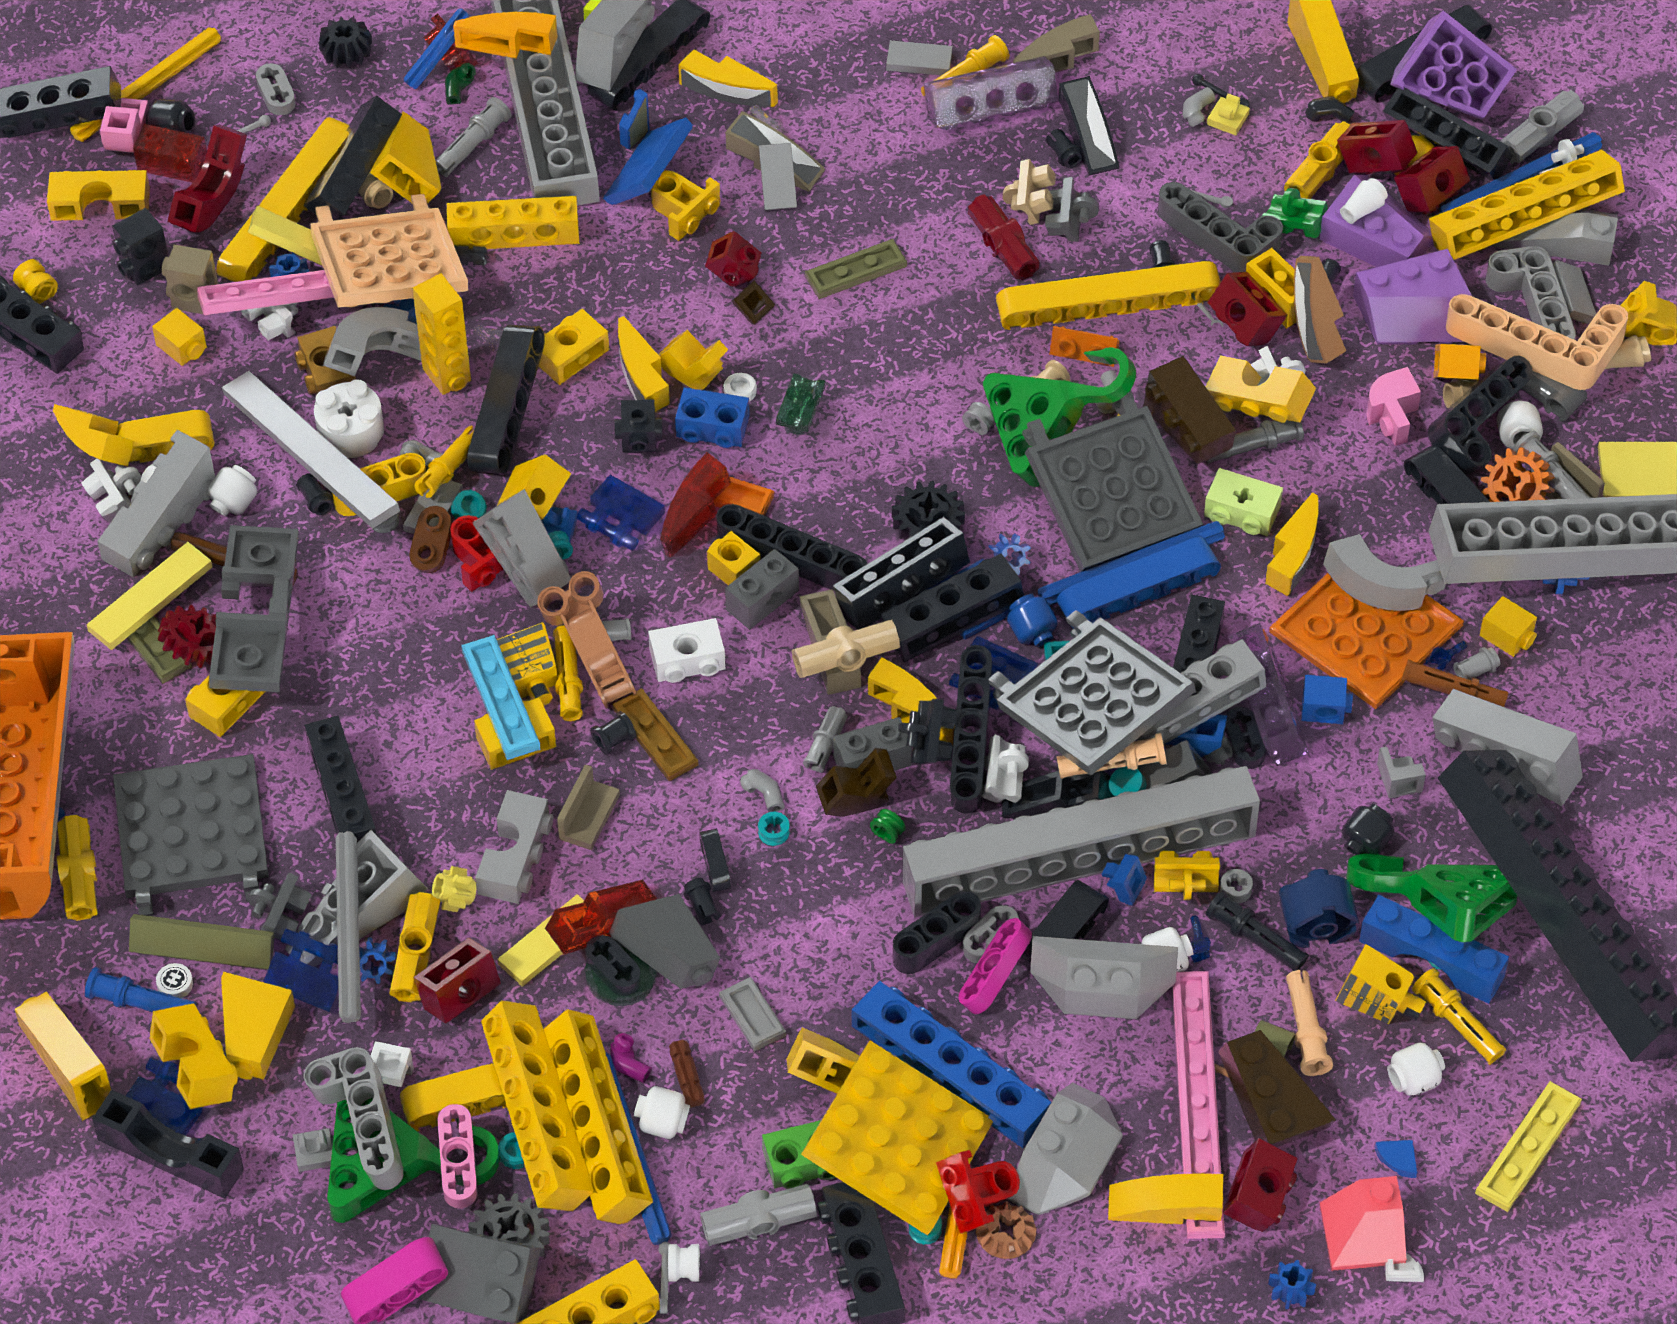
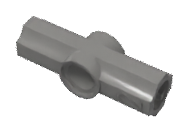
M1572 90L1562 91L1545 106L1541 105L1532 108L1529 118L1500 141L1508 146L1513 156L1510 163H1520L1539 147L1550 145L1556 133L1582 114L1584 105L1579 95Z
M808 1184L772 1194L765 1190L752 1191L743 1195L738 1200V1203L700 1213L703 1231L709 1246L745 1236L755 1240L758 1239L757 1235L768 1232L770 1235L775 1234L781 1226L817 1217L813 1193Z

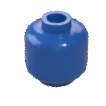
M1028 594L1010 605L1007 622L1021 644L1029 645L1034 643L1036 647L1044 645V642H1050L1054 638L1052 632L1056 629L1058 620L1045 598L1034 597L1033 594Z

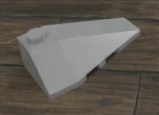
M1581 209L1491 246L1506 249L1538 246L1545 249L1550 256L1609 266L1618 214Z

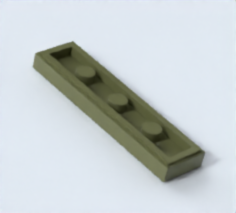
M133 914L130 918L129 952L270 970L272 967L274 932Z

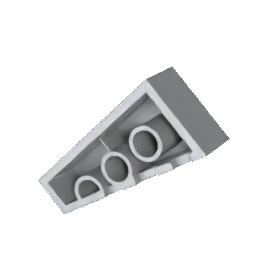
M176 430L170 439L174 445L167 455L160 453L153 462L156 469L147 483L140 481L133 490L134 493L130 507H121L97 541L101 559L132 577H135L141 569L146 570L151 565L155 553L162 546L166 547L171 543L175 531L183 523L187 524L192 520L196 508L203 500H210L207 489L215 478L210 448L179 430Z

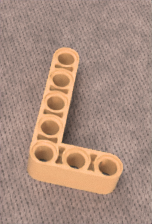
M1459 294L1450 300L1446 331L1459 340L1473 346H1481V349L1506 360L1513 356H1522L1529 361L1532 371L1571 388L1586 390L1595 384L1623 343L1628 312L1625 308L1616 304H1607L1601 307L1579 340L1576 341L1466 294Z

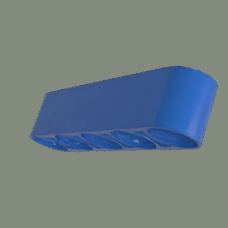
M1194 537L1072 585L1063 590L1056 601L1065 617H1068L1077 610L1087 620L1094 623L1100 617L1105 620L1110 618V614L1117 611L1123 613L1141 606L1140 602L1150 599L1153 601L1171 594L1170 590L1181 587L1183 589L1201 582V578L1208 575L1214 577L1220 571L1221 563L1203 537Z

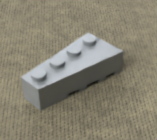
M1455 689L1451 691L1432 717L1435 737L1443 745L1453 747L1460 752L1464 750H1507L1516 758L1518 768L1525 778L1533 783L1537 793L1560 806H1563L1583 777L1577 733Z

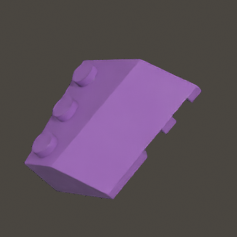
M1442 11L1427 22L1395 68L1390 85L1403 90L1405 87L1421 97L1483 119L1517 69L1445 11Z
M1354 175L1322 216L1321 241L1375 267L1424 255L1433 243L1431 231L1389 193H1387L1388 197L1385 199L1384 206L1358 219L1353 224L1343 219L1340 209L1347 203L1361 181H1368L1370 179L1368 175Z
M1448 249L1356 272L1353 297L1377 344H1418V342L1452 344V342H1464L1451 336L1446 331L1450 300L1459 294L1472 296Z

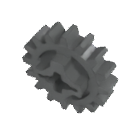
M518 1193L513 1194L511 1201H505V1197L502 1194H498V1203L493 1204L487 1199L484 1201V1212L475 1209L474 1219L476 1222H469V1232L485 1235L486 1231L491 1237L541 1247L539 1257L545 1255L543 1245L550 1244L549 1232H547L550 1230L549 1220L544 1218L543 1208L536 1207L533 1209L532 1198L528 1197L521 1203L519 1202ZM528 1222H530L534 1228L533 1235L530 1234V1229L527 1228Z

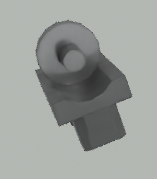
M1073 177L1063 178V188L1050 190L1054 200L1051 212L1060 211V213L1046 215L1045 226L1050 236L1065 234L1068 241L1079 242L1080 222L1087 223L1089 219L1097 216L1099 203L1089 193L1084 192L1081 194L1074 189Z
M290 872L287 874L276 897L272 894L275 889L274 886L268 883L264 885L262 890L252 889L247 897L249 904L254 907L251 913L253 917L260 919L264 912L269 913L261 930L274 932V938L285 942H290L299 921L282 914L284 907L302 915L312 895L305 889L295 885L298 876Z

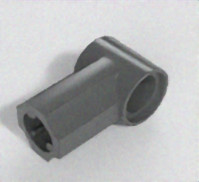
M1534 371L1530 381L1521 388V390L1542 402L1548 414L1552 412L1560 417L1559 421L1561 422L1566 421L1587 399L1586 390L1571 388Z

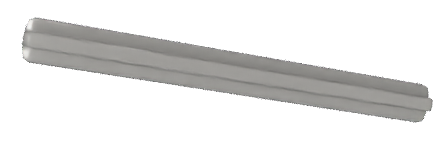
M347 831L345 833H338L336 836L339 1017L344 1023L359 1021L361 1017L357 838L353 832Z

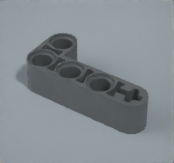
M1168 182L1160 188L1158 200L1159 217L1234 272H1246L1247 263L1270 248H1273L1277 253L1280 251L1283 225L1278 218L1262 216L1245 229L1181 183Z

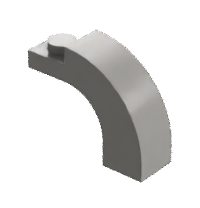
M372 307L356 311L344 318L337 327L323 366L355 376L363 355L373 350H390L422 361L417 324L407 321L409 312L400 309Z
M1360 534L1330 542L1323 563L1335 583L1347 594L1365 604L1386 610L1406 611L1419 609L1422 606L1425 595L1437 594L1444 590L1446 586L1437 560L1413 567L1389 565L1373 555Z

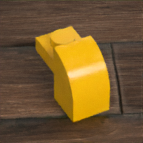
M686 330L673 338L658 355L661 357V368L668 375L692 389L703 390L723 369V362L720 358L728 349L720 340L705 349Z

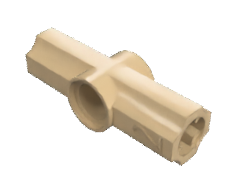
M892 620L855 631L849 626H839L828 633L826 640L793 649L792 659L800 678L836 667L844 672H851L859 669L868 657L900 648V639Z

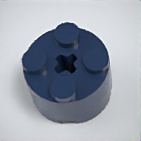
M1316 869L1309 872L1307 878L1285 885L1279 889L1284 921L1289 940L1293 945L1300 948H1309V941L1328 939L1329 945L1338 944L1349 939L1357 931L1356 923L1359 924L1351 886L1347 879L1337 875H1329L1326 869Z

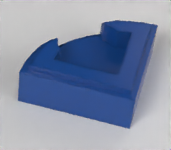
M1413 1140L1380 1141L1375 1143L1376 1154L1382 1163L1400 1176L1407 1178L1417 1177Z

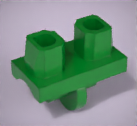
M1288 188L1284 195L1274 194L1270 208L1262 216L1278 218L1282 222V233L1288 234L1294 228L1303 229L1306 237L1317 238L1321 233L1322 216L1328 210V205L1326 201L1301 198L1298 189Z

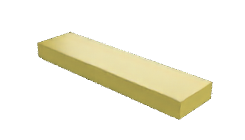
M187 542L87 624L88 632L110 650H113L212 568L211 560Z
M1549 1081L1477 1187L1475 1194L1508 1212L1580 1106L1582 1099Z

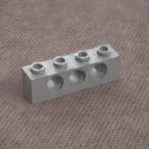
M1243 639L1234 644L1224 645L1216 654L1203 661L1192 663L1181 674L1194 683L1195 691L1198 694L1188 697L1137 738L1136 741L1154 738L1155 734L1161 733L1164 745L1266 688L1264 667ZM1223 675L1228 676L1227 678H1224V679H1218V678H1217V677L1223 676Z

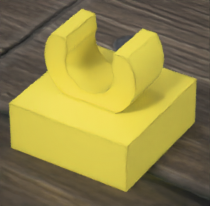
M1227 94L1226 99L1220 97L1207 119V125L1236 136L1248 117L1250 108L1241 105L1239 97Z

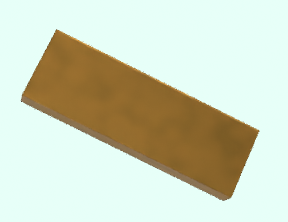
M642 688L636 691L637 694L634 695L632 693L613 704L615 713L622 711L629 717L636 731V740L669 782L699 765L698 759Z

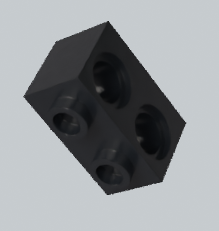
M147 208L112 225L115 237L112 245L119 257V261L116 264L125 279L130 277L138 286L162 273L164 258L169 257L164 230Z

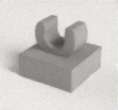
M329 1128L293 1134L299 1172L331 1166L332 1141Z

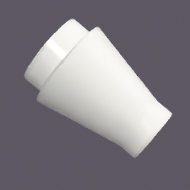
M1370 178L1368 181H1361L1347 203L1340 209L1343 219L1353 224L1358 219L1384 206L1385 199L1388 197L1385 187L1374 178Z

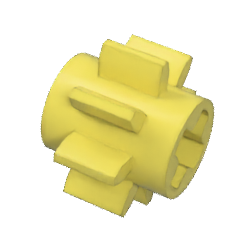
M451 866L450 870L444 869L443 873H439L435 877L432 895L440 899L442 910L458 912L459 908L465 909L466 905L472 904L476 896L477 886L475 880L467 876V869Z

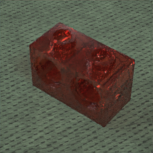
M144 124L133 146L137 170H147V173L193 183L201 171L207 148L205 137Z

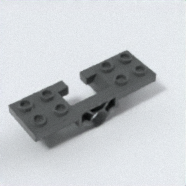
M230 525L225 566L222 568V599L239 600L241 586L273 587L272 598H270L269 615L216 612V631L209 675V688L280 692L299 529Z

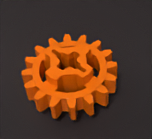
M1522 447L1519 448L1517 453L1510 448L1506 449L1505 458L1496 454L1494 457L1497 464L1495 466L1488 464L1485 466L1490 472L1489 477H1481V481L1488 484V488L1483 489L1481 492L1485 497L1490 498V502H1503L1502 497L1509 498V501L1548 500L1545 498L1546 493L1555 491L1554 488L1548 486V481L1555 478L1554 474L1545 472L1550 464L1540 460L1541 455L1532 451L1529 454V451ZM1522 464L1530 465L1534 472L1526 471Z

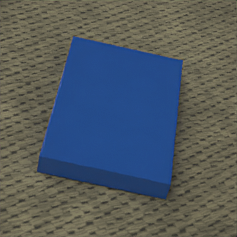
M685 117L647 132L603 199L608 204L616 205L650 192L691 131L693 124Z

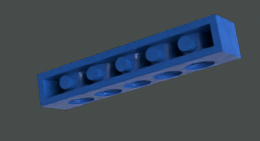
M880 980L852 1008L853 1028L878 1046L988 1115L989 1119L993 1121L991 1126L1021 1148L1028 1144L1051 1104V1101H1049V1098L1043 1091L1038 1088L1032 1089L1020 1080L1019 1076L1012 1069L1003 1068L995 1063L985 1050L980 1047L974 1048L964 1041L954 1028L943 1026L934 1019L927 1009L916 1007L906 1000L900 990L895 987H888ZM891 1020H900V1021H902V1023L893 1024V1023H890L889 1021H891ZM929 1040L931 1043L921 1044L918 1041ZM956 1060V1061H959L960 1063H958V1064H948V1063H946V1061ZM978 1080L987 1081L988 1084L979 1085L975 1082ZM1014 1101L1018 1104L1009 1106L1004 1104L1003 1102Z

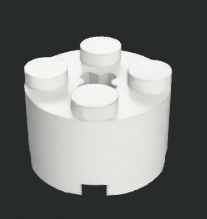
M352 380L351 382L336 384L320 391L316 395L314 416L317 432L347 458L360 457L375 449L384 433L382 409L379 397L372 389L367 387L364 381Z

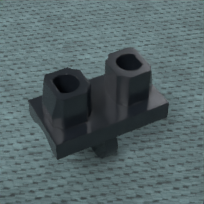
M944 700L919 701L918 712L910 711L909 723H899L898 731L907 734L906 746L913 747L911 763L924 765L951 760L952 743L940 741L939 737L941 728H954L957 711L944 706Z

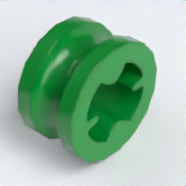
M881 809L877 814V818L870 822L872 832L890 844H894L898 839V835L902 834L906 829L903 820L896 813L888 809Z

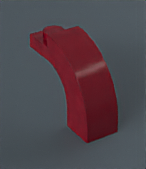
M220 124L213 125L201 171L188 188L174 192L168 223L195 233L204 231L213 225L235 194L245 167V164L241 163L247 134Z

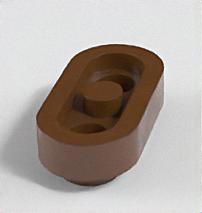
M430 506L424 509L418 517L409 558L413 566L422 573L436 572L445 563L451 539L450 528L453 519L443 507ZM432 518H439V523L436 526H429ZM424 550H431L428 558H421V553Z

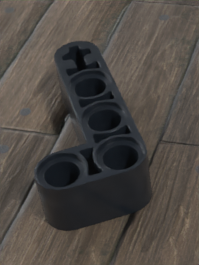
M1513 356L1494 367L1429 426L1428 438L1431 444L1439 446L1465 475L1483 467L1491 460V448L1477 428L1530 381L1533 371L1529 361L1522 356Z

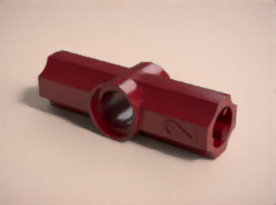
M983 194L976 197L968 206V215L981 231L985 246H990L995 253L992 256H999L1015 279L1024 280L1033 276L1039 270L1040 261L1026 244L1022 228L1017 220L1014 218L1008 219L992 196Z

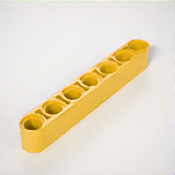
M327 117L259 206L298 223L301 219L299 215L302 211L308 210L303 205L316 182L330 168L342 151L349 136V132L346 131L349 124ZM252 215L223 251L217 262V275L233 282L251 280L253 276L257 277L267 264L265 262L270 254L273 255L279 248V246L248 232Z
M1201 261L1013 286L1001 290L996 295V302L1002 327L1010 330V327L1014 326L1026 328L1041 326L1044 322L1053 321V324L1075 321L1074 318L1081 317L1094 319L1107 317V314L1111 313L1123 315L1138 313L1141 309L1153 311L1171 308V305L1181 304L1183 307L1197 305L1198 303L1203 304V301L1210 299L1221 281L1216 264L1210 261ZM1191 293H1194L1195 300L1191 297Z

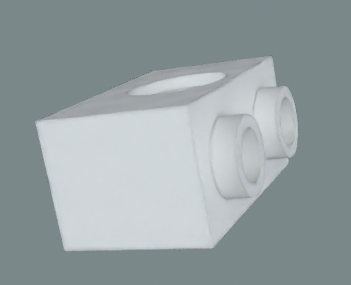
M716 618L648 631L649 649L658 682L668 681L675 683L688 676L698 674L711 676L719 670L726 669L725 650Z

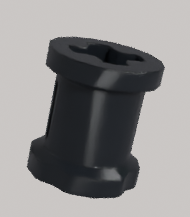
M622 711L617 712L614 719L602 726L595 725L590 728L594 742L605 755L611 753L612 747L626 739L632 741L637 737L631 720Z

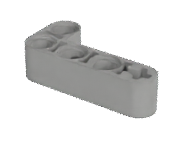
M1538 246L1494 252L1488 261L1486 284L1488 287L1497 292L1522 290L1532 322L1575 340V329L1548 252Z
M356 1047L310 1062L304 1071V1081L315 1099L326 1105L347 1100L361 1164L372 1183L382 1190L396 1187L403 1178V1166L381 1074L370 1054L365 1049ZM366 1066L362 1072L354 1074L358 1068ZM330 1078L326 1084L319 1085L322 1080ZM373 1098L370 1104L361 1106L364 1101ZM381 1130L378 1136L369 1139L373 1132ZM378 1157H383L385 1159V1161L383 1162V1168Z

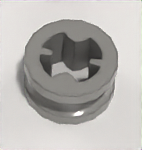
M981 402L972 403L969 410L962 416L965 426L981 435L987 434L990 426H993L995 423L991 408Z
M1232 869L1223 874L1220 891H1227L1229 898L1238 904L1246 902L1250 898L1253 880L1246 871ZM1237 881L1238 885L1242 886V891H1236L1234 887H1231V882Z

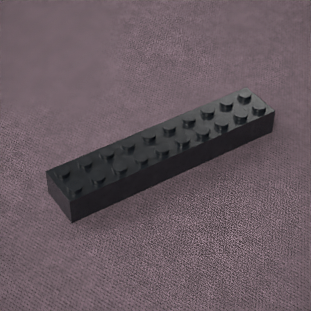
M1464 750L1441 773L1438 780L1631 1062L1667 1059L1677 1055V995L1674 993L1672 983L1658 970L1651 953L1643 948L1634 935V929L1631 924L1622 918L1614 906L1613 898L1602 889L1595 879L1593 869L1579 856L1572 839L1564 834L1556 822L1554 813L1543 804L1537 795L1536 787L1525 778L1518 768L1516 758L1507 750Z

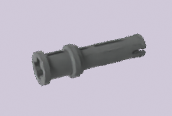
M1268 419L1264 420L1258 428L1235 434L1232 449L1206 460V463L1208 465L1212 462L1265 446L1267 449H1276L1278 444L1294 439L1298 442L1304 440L1302 423L1286 420L1285 423L1278 421L1270 422Z

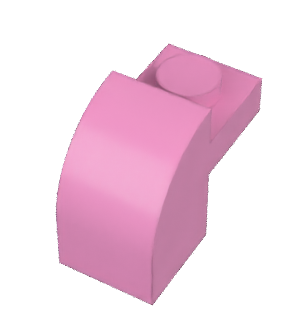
M121 98V107L106 106L100 128L101 140L105 150L129 153L141 152L144 142L145 119L149 111L148 100Z
M1408 367L1380 376L1372 384L1369 392L1367 406L1368 423L1370 425L1379 422L1383 435L1385 437L1390 436L1395 446L1407 443L1410 423L1405 414L1418 410L1421 390Z

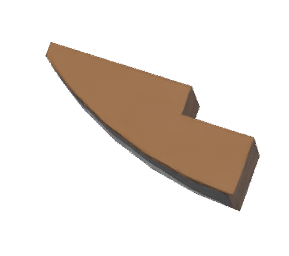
M1300 256L1296 258L1294 304L1301 342L1310 362L1327 364L1346 351L1334 323L1344 314L1320 258L1315 256Z

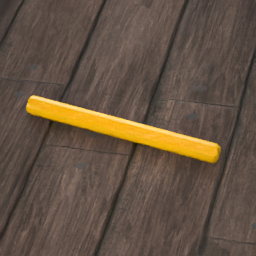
M208 27L121 90V98L143 99L220 43L221 36L215 28ZM103 119L75 124L71 127L70 132L76 140L84 142L100 130Z

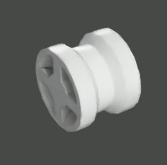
M669 1244V1282H677L680 1278H689L692 1282H699V1244H691L688 1248H680L677 1244Z

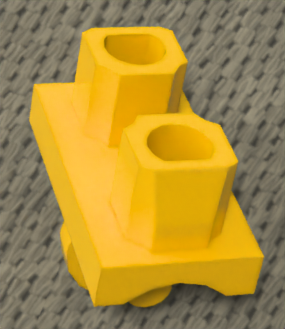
M1161 851L1159 857H1155L1154 892H1183V900H1191L1192 892H1218L1220 859L1213 858L1210 851H1197L1193 854V857H1179V854L1175 851Z

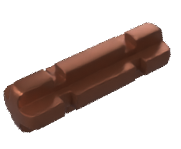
M684 1039L673 1041L669 1045V1052L674 1062L681 1091H683L685 1097V1104L690 1105V1108L700 1106L705 1102L704 1093L699 1083L700 1080L693 1057L690 1054L689 1043Z

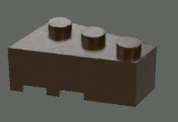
M1184 355L1149 371L1143 407H1148L1153 419L1175 440L1186 454L1197 464H1200L1232 449L1236 432L1235 428Z
M1261 1030L1228 1041L1218 1051L1255 1141L1260 1138L1275 1147H1279L1325 1130L1336 1121V1118Z

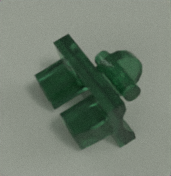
M794 373L777 414L776 425L783 426L786 432L796 435H804L805 432H808L825 390L826 381L820 379L809 380Z

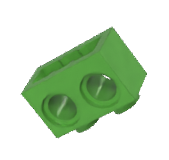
M821 1120L762 1135V1150L774 1189L780 1187L785 1189L803 1185L805 1181L816 1178L821 1180L836 1178L801 1155ZM783 1159L794 1160L791 1164H783L779 1161Z

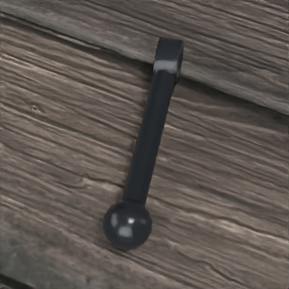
M1195 74L1192 77V82L1196 86L1209 87L1214 93L1225 99L1227 94H1229L1204 80L1202 74ZM1240 99L1241 105L1249 107L1250 102L1247 99Z

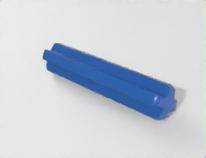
M462 8L457 9L404 77L407 85L417 89L455 42L454 22L472 17Z

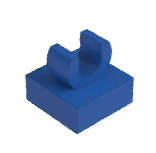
M551 506L541 521L547 533L563 531L568 535L569 542L571 543L578 512L568 507L558 508Z
M1125 854L1120 865L1109 862L1102 872V877L1110 878L1106 886L1115 890L1119 901L1133 906L1147 880L1139 857Z

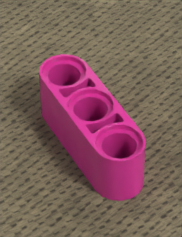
M423 1237L409 1243L350 1282L341 1291V1297L354 1324H367L374 1320L380 1322L439 1284L447 1277L449 1271L434 1240L430 1237Z

